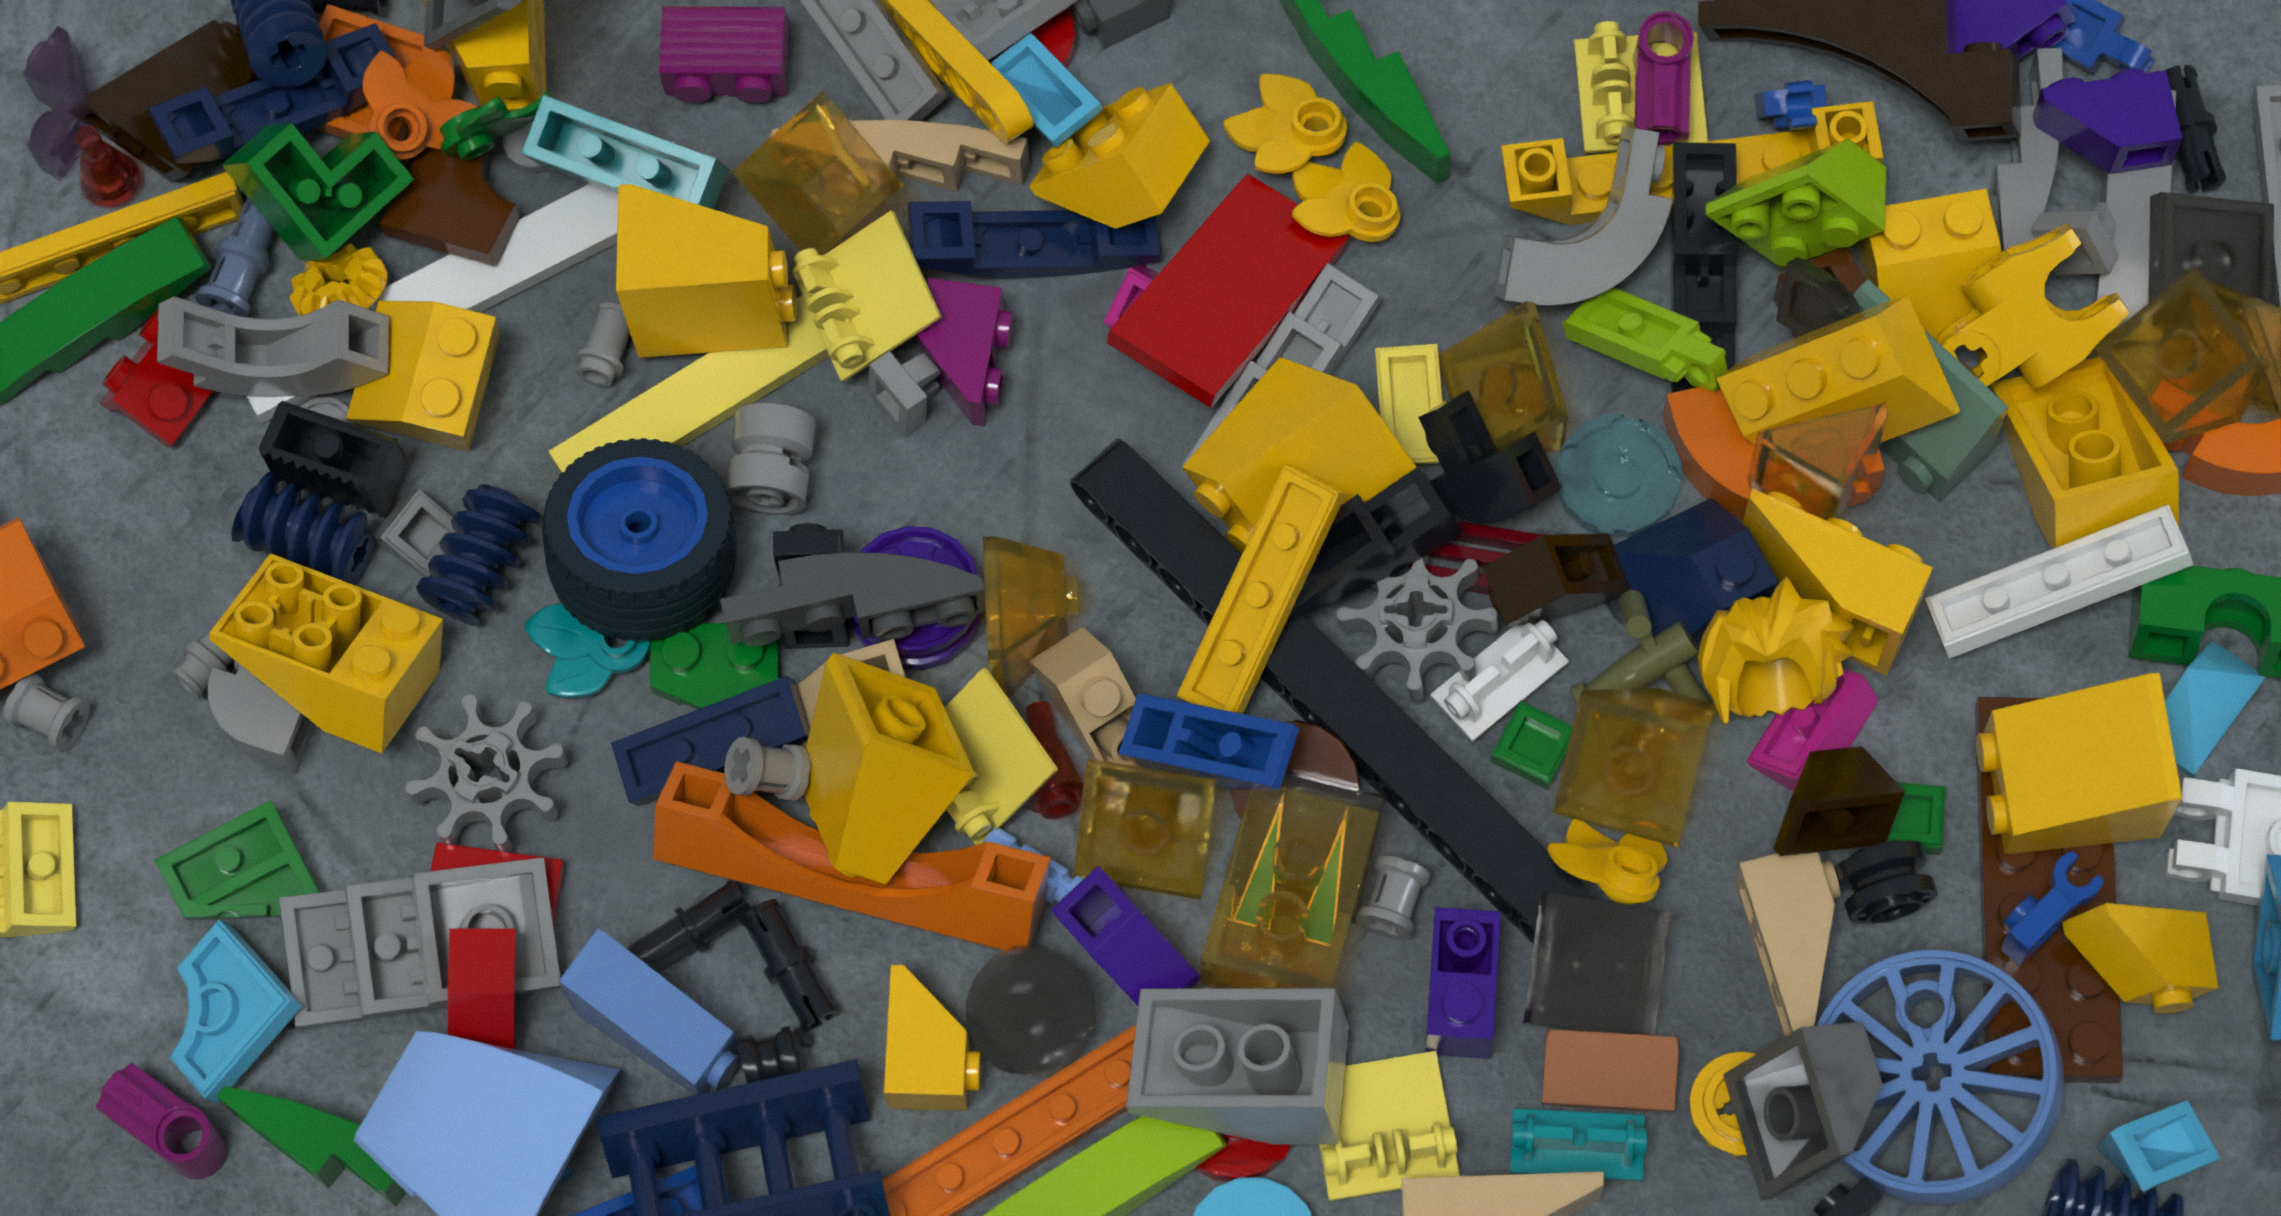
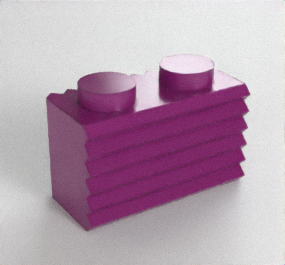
M662 7L659 75L666 95L675 96V98L690 103L704 102L713 94L719 97L724 95L735 96L737 99L748 103H762L770 100L773 95L779 97L787 95L790 27L785 7Z

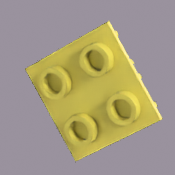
M1604 21L1594 26V34L1589 39H1574L1584 154L1618 152L1622 126L1634 128L1636 70L1634 68L1633 56L1638 35L1626 36L1624 32L1619 31L1618 23L1613 21ZM1693 32L1694 41L1690 59L1689 138L1687 141H1679V143L1708 141L1697 32ZM1656 41L1648 45L1654 53L1660 56L1667 57L1678 53L1677 49L1669 42Z
M890 210L825 255H819L815 248H808L800 251L793 258L796 265L792 270L794 278L797 281L837 374L843 382L869 366L870 363L888 351H892L942 318L894 211Z
M986 667L982 668L944 707L975 773L946 810L956 823L954 828L957 833H966L975 845L983 843L986 836L994 828H1000L1059 770Z
M1436 1051L1345 1066L1338 1144H1319L1329 1202L1401 1190L1402 1178L1460 1176L1456 1158V1138L1453 1127H1450Z

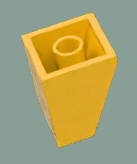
M422 0L426 8L427 0ZM523 0L507 12L445 44L479 107L484 106L495 97H500L503 99L508 111L517 110L533 103L547 91L544 0Z
M633 184L618 185L616 293L638 358L787 347V322L797 321L796 290L794 284H788V267L785 251H775L768 226Z
M1282 357L1278 358L1182 466L1197 486V489L1193 492L1196 500L1208 512L1223 520L1229 528L1225 534L1227 540L1241 554L1249 541L1284 464H1292L1346 492L1341 505L1357 494L1367 502L1416 468L1414 462L1358 385Z
M834 652L831 654L825 664L806 745L811 769L808 787L803 795L809 806V814L816 823L828 851V859L834 868L852 878L861 876L887 884L975 773L936 688Z
M2160 673L2144 674L1992 710L1984 733H1978L1976 736L1979 768L1982 773L1991 772L1994 795L1987 796L1986 801L1989 829L1992 835L2001 834L2004 855L2161 838L2182 801Z

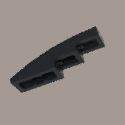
M1673 142L1670 310L1699 322L1701 332L1711 338L1712 341L1710 343L1725 349V360L1729 370L1735 366L1738 237L1709 218L1705 213L1708 202L1737 185L1736 143ZM1685 377L1679 382H1671V393L1697 388L1692 386Z

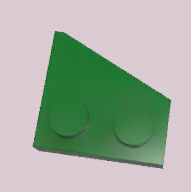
M725 623L696 624L693 628L686 629L685 632H678L675 636H667L660 640L652 639L650 641L651 690L653 694L680 706L689 705L696 709H701L780 678V638L772 643L761 646H747L743 642L731 644Z

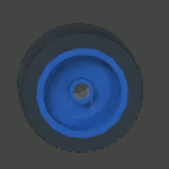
M631 438L625 441L617 440L615 443H606L602 447L598 446L591 452L584 453L581 458L578 457L572 465L569 464L566 467V470L554 482L552 490L548 494V500L545 503L542 538L547 572L554 591L566 611L568 610L573 618H577L579 623L586 625L588 629L595 630L603 636L605 634L613 639L620 638L624 641L633 640L639 642V640H660L667 636H675L678 632L682 633L688 628H693L699 621L705 620L708 614L710 615L714 612V608L719 606L721 603L720 599L725 597L727 589L731 585L736 563L737 546L734 512L726 487L723 485L721 478L718 477L717 472L714 468L710 467L707 461H703L699 455L693 454L691 450L684 449L678 444L673 445L671 442H662L658 439L647 440V438L635 440V438Z

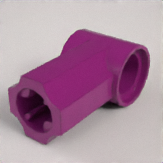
M1669 11L1656 12L1647 17L1642 23L1635 47L1633 63L1636 70L1634 128L1659 132L1657 145L1670 146L1673 142L1687 141L1689 138L1690 59L1694 34L1691 25L1684 17ZM1656 41L1669 42L1677 49L1678 53L1673 56H1660L1654 53L1648 45Z
M131 1062L124 1069L115 1071L101 1088V1096L95 1106L97 1110L165 1160L180 1175L188 1179H203L213 1175L221 1168L227 1154V1143L222 1132L200 1109L188 1105ZM193 1131H202L201 1141L193 1151L186 1154H178V1145L184 1136Z

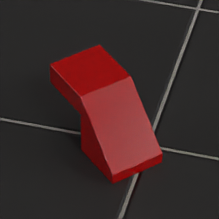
M449 928L448 1035L515 1049L516 929Z

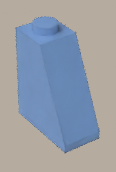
M599 928L558 981L579 1017L693 1095L707 1093L712 1087L716 1090L723 1088L731 1079L740 1063V1057L736 1055L739 1051L738 1040L730 1028Z

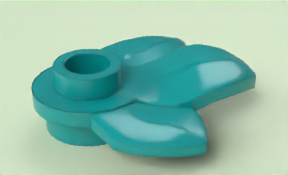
M562 603L542 608L524 626L526 633L536 646L549 656L556 658L548 675L545 690L547 694L558 698H581L597 694L605 687L614 673H627L638 668L646 660L650 652V641L639 640V642L629 640L621 648L608 646V635L604 634L603 636L595 630L588 629L586 625L579 623L577 618H573L570 612L566 611Z

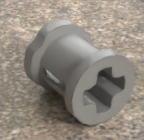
M32 673L20 679L9 694L3 710V719L16 728L25 725L48 738L50 747L63 752L76 742L84 730L90 714V705L88 701L78 696L69 699L45 686V681L40 676Z
M740 737L731 744L727 752L724 776L728 789L735 795L746 796L751 795L754 791L774 793L778 799L797 801L803 796L808 787L811 763L809 754L803 746L784 744L781 748L762 746L758 740L751 737Z
M1378 856L1373 868L1377 876L1367 907L1359 909L1356 920L1361 926L1377 934L1396 939H1409L1412 937L1415 929L1414 924L1410 920L1420 889L1426 888L1431 874L1416 863L1393 856Z

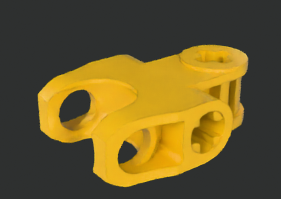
M2066 223L2034 239L2009 246L1968 275L1961 283V286L1976 307L1948 324L1938 334L1936 341L1956 359L1955 349L1965 344L1970 351L1978 349L1979 363L1970 368L1964 361L1960 363L1986 387L2018 367L2031 387L2038 388L2053 381L2085 360L2095 346L2109 332L2116 328L2130 312L2117 292L2105 295L2089 306L2079 310L2061 309L2045 298V282L2049 273L2060 262L2073 254L2075 249L2082 244L2071 225Z

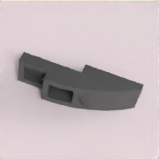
M833 553L778 561L783 585L720 599L731 644L743 642L747 646L766 645L778 640L782 635L781 633L806 627L807 630L812 632L828 631L841 626L846 618L854 616L858 618L862 640L875 637L879 641L898 640L910 635L915 627L937 622L943 627L959 626L974 620L977 613L988 611L982 577L950 565L916 557L886 553Z

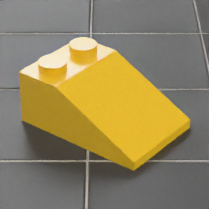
M2111 353L2083 360L2058 378L2038 388H2032L2024 375L1991 384V391L2008 406L2002 426L2034 518L2051 549L2168 504L2179 527V470Z

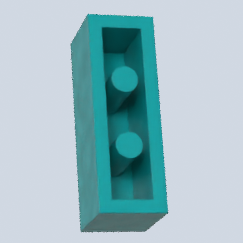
M545 95L541 99L521 154L539 165L617 194L618 185L633 184L714 210L730 170L716 158Z

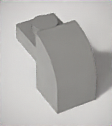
M235 661L234 663L235 670H237L236 675L212 667L207 689L209 706L214 718L232 745L252 761L296 775L316 725L238 662Z

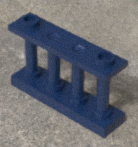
M857 1059L597 1117L600 1139L611 1177L616 1178L629 1175L635 1216H663L655 1169L693 1160L695 1161L703 1209L675 1216H890L880 1170L861 1174L851 1125L870 1121ZM825 1131L834 1180L795 1189L786 1140ZM760 1146L769 1195L729 1203L720 1154Z

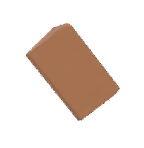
M1547 1030L1544 1042L1542 1105L1674 1113L1679 1038L1656 1035Z

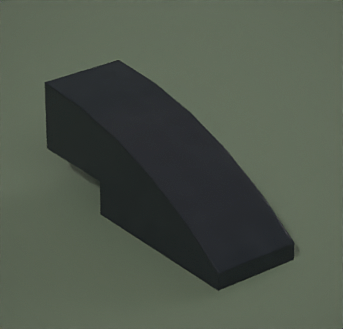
M1419 466L1367 502L1357 494L1340 506L1288 619L1314 611L1355 594L1427 556L1465 531L1434 482Z

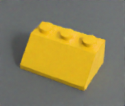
M1908 294L1748 356L1716 378L1743 437L1766 452L1791 461H1813L1860 451L1951 417L1961 411Z

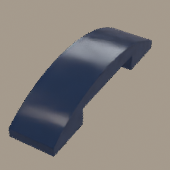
M374 23L326 41L328 54L324 67L315 78L303 85L281 87L271 85L259 79L212 97L206 86L150 107L149 115L176 163H195L229 158L266 125L292 123L300 134H304L333 121L367 102L363 94L362 82L369 63L380 51H384L396 59L378 25Z
M971 201L909 202L907 207L911 250L918 266L943 272L1007 278L1057 277L1123 269L1158 261L1160 257L1156 215L1114 229L1071 210L972 211Z

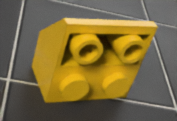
M1171 82L1148 91L1144 87H1137L1128 91L1116 102L1102 106L1103 111L1058 147H1051L1042 157L1044 165L1029 185L1034 195L1114 229L1162 214L1210 142V139Z

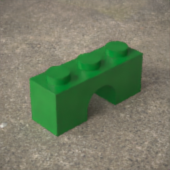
M2193 565L2135 587L2132 592L2128 657L2189 666L2196 658L2204 633L2213 628L2225 627L2240 631L2253 642L2258 653L2257 675L2281 679V577L2252 574L2241 568L2216 569Z

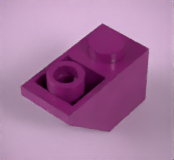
M928 278L927 286L942 318L917 334L920 354L926 353L941 371V374L936 377L970 423L972 425L985 426L988 405L998 406L1000 403L1004 372L1003 369L995 368L999 348L1009 349L1014 312L1005 311L1003 292L1000 287Z

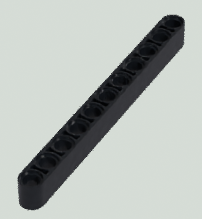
M1115 439L1070 480L1069 483L1072 490L1083 505L1197 617L1209 626L1242 554L1136 451L1122 440ZM1304 614L1286 621L1260 678L1304 721L1322 726L1327 731L1330 730L1338 736L1356 759L1359 775L1498 911H1501V914L1538 950L1552 961L1558 963L1606 917L1600 903L1574 876L1561 869L1553 861L1548 851Z

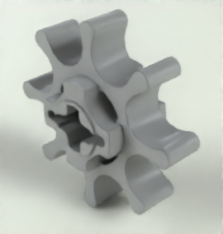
M1428 554L1414 562L1406 574L1399 577H1387L1371 585V587L1377 590L1378 595L1377 599L1369 607L1359 610L1340 607L1336 615L1342 632L1348 633L1364 630L1376 637L1373 648L1356 659V666L1372 679L1376 671L1385 664L1394 662L1404 665L1410 671L1407 680L1409 697L1416 702L1421 701L1425 696L1422 685L1423 674L1434 664H1451L1457 668L1466 682L1474 679L1477 676L1475 661L1472 657L1460 651L1458 648L1459 642L1469 632L1479 630L1493 634L1499 630L1500 626L1495 608L1489 607L1472 610L1463 606L1460 602L1463 592L1480 579L1478 565L1473 559L1465 560L1460 569L1452 576L1442 578L1432 575L1425 568L1429 561ZM1415 614H1426V616H1423L1421 626H1410L1414 622Z
M466 695L462 698L461 703L468 715V724L458 737L441 739L436 737L427 727H420L416 731L415 736L421 748L426 752L439 755L441 757V765L438 771L426 780L408 781L405 785V790L411 801L416 805H420L432 798H443L451 802V810L448 817L436 829L442 843L456 845L461 830L467 824L474 821H483L492 826V841L497 850L510 852L512 850V843L506 834V824L515 812L521 809H532L540 813L549 822L554 821L558 817V810L553 800L536 794L533 791V783L539 773L546 769L566 767L568 758L563 747L558 743L537 751L527 749L522 745L525 732L537 720L530 703L526 701L520 702L517 705L513 718L507 724L501 727H490L482 723V709L474 695ZM520 762V771L517 772L515 768ZM471 767L485 773H491L496 767L503 781L487 775L482 776L478 781ZM457 776L458 782L454 786V778Z

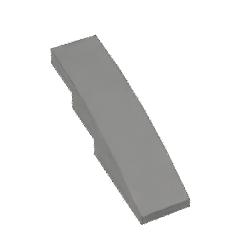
M2062 48L2037 49L2029 72L2031 106H2020L2021 137L2009 138L2011 163L1996 164L1989 186V201L2001 244V252L2009 246L2034 239L2035 237L2031 229L2040 213L2045 212L2057 166L2059 141L2035 127L2032 115L2041 89L2063 79Z
M2171 90L2176 108V91ZM2172 165L2113 174L2103 170L2099 203H2106L2116 221L2111 241L2119 254V258L2110 274H2097L2094 302L2105 295L2117 292L2130 312L2108 334L2152 339L2158 336Z
M1327 263L1295 313L1293 314L1290 311L1287 313L1257 361H1249L1182 466L1279 357L1331 375L1382 301V298Z

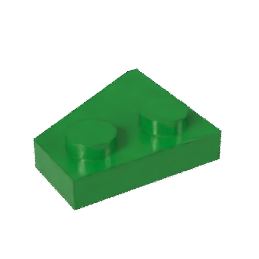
M271 800L154 860L180 912L186 920L280 918L279 898L320 893L276 806Z

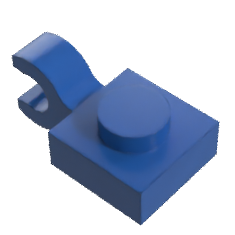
M2065 0L2076 20L2067 26L2069 31L2066 36L2051 47L2062 48L2063 59L2092 74L2095 73L2103 58L2121 71L2127 69H2142L2146 73L2149 71L2155 61L2150 56L2152 51L2146 46L2118 33L2125 22L2123 14L2095 0Z
M1811 80L1788 82L1784 84L1783 89L1754 94L1757 119L1773 117L1774 129L1789 128V130L1814 128L1817 125V120L1811 108L1827 106L1825 85L1813 86Z
M2074 851L2064 854L2056 862L2050 875L2051 890L2040 901L2034 896L2029 895L2004 921V924L2011 930L2008 932L2001 950L2019 967L2063 925L2062 922L2067 920L2077 908L2090 903L2102 887L2104 879L2099 875L2095 876L2084 887H2076L2068 881L2066 872L2073 867L2078 858Z

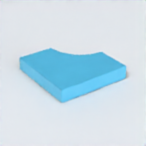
M220 919L176 967L187 987L189 1011L183 1035L169 1056L203 1098L216 1104L220 1101L216 1095L224 1086L232 1087L303 1007L235 928Z

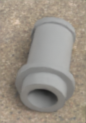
M611 302L600 304L598 316L586 347L579 349L575 355V362L578 364L576 370L578 376L586 382L597 386H610L613 379L619 378L624 370L620 360L628 342L630 331L620 304Z

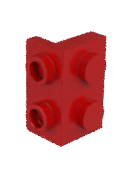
M157 309L139 332V336L145 340V343L131 360L126 355L122 356L104 378L102 385L109 391L99 404L108 411L117 409L164 446L169 447L175 443L213 390L193 386V373L157 363Z

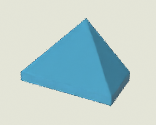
M1031 32L990 63L1016 89L1031 114L1033 126L1055 148L1103 111L1100 102Z
M2213 640L2188 666L2165 700L2177 769L2190 778L2195 776L2266 678L2265 676L2257 675L2256 669Z
M2188 1100L2117 1127L2109 1132L2096 1147L2143 1192L2206 1167L2221 1159Z

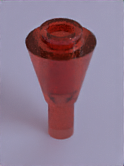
M90 125L80 127L76 131L74 139L81 151L80 188L83 195L93 204L103 207L117 206L126 202L134 195L140 183V170L137 163L129 155L103 141L95 127Z
M1046 701L1034 702L1026 707L1029 728L1059 770L1025 805L1030 811L1040 813L1045 818H1063L1073 814L1078 809V806L1087 799L1089 791L1062 740L1057 737L1051 704Z

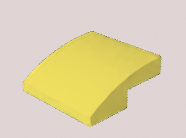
M7 802L4 808L0 810V938L74 930L76 928L72 804Z

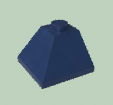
M1713 498L1705 500L1614 544L1631 590L1639 591L1645 599L1654 636L1680 620L1687 627L1696 643L1700 644L1702 635L1717 610L1729 611L1733 602L1742 597L1751 600L1759 597L1771 598L1779 584L1748 528Z

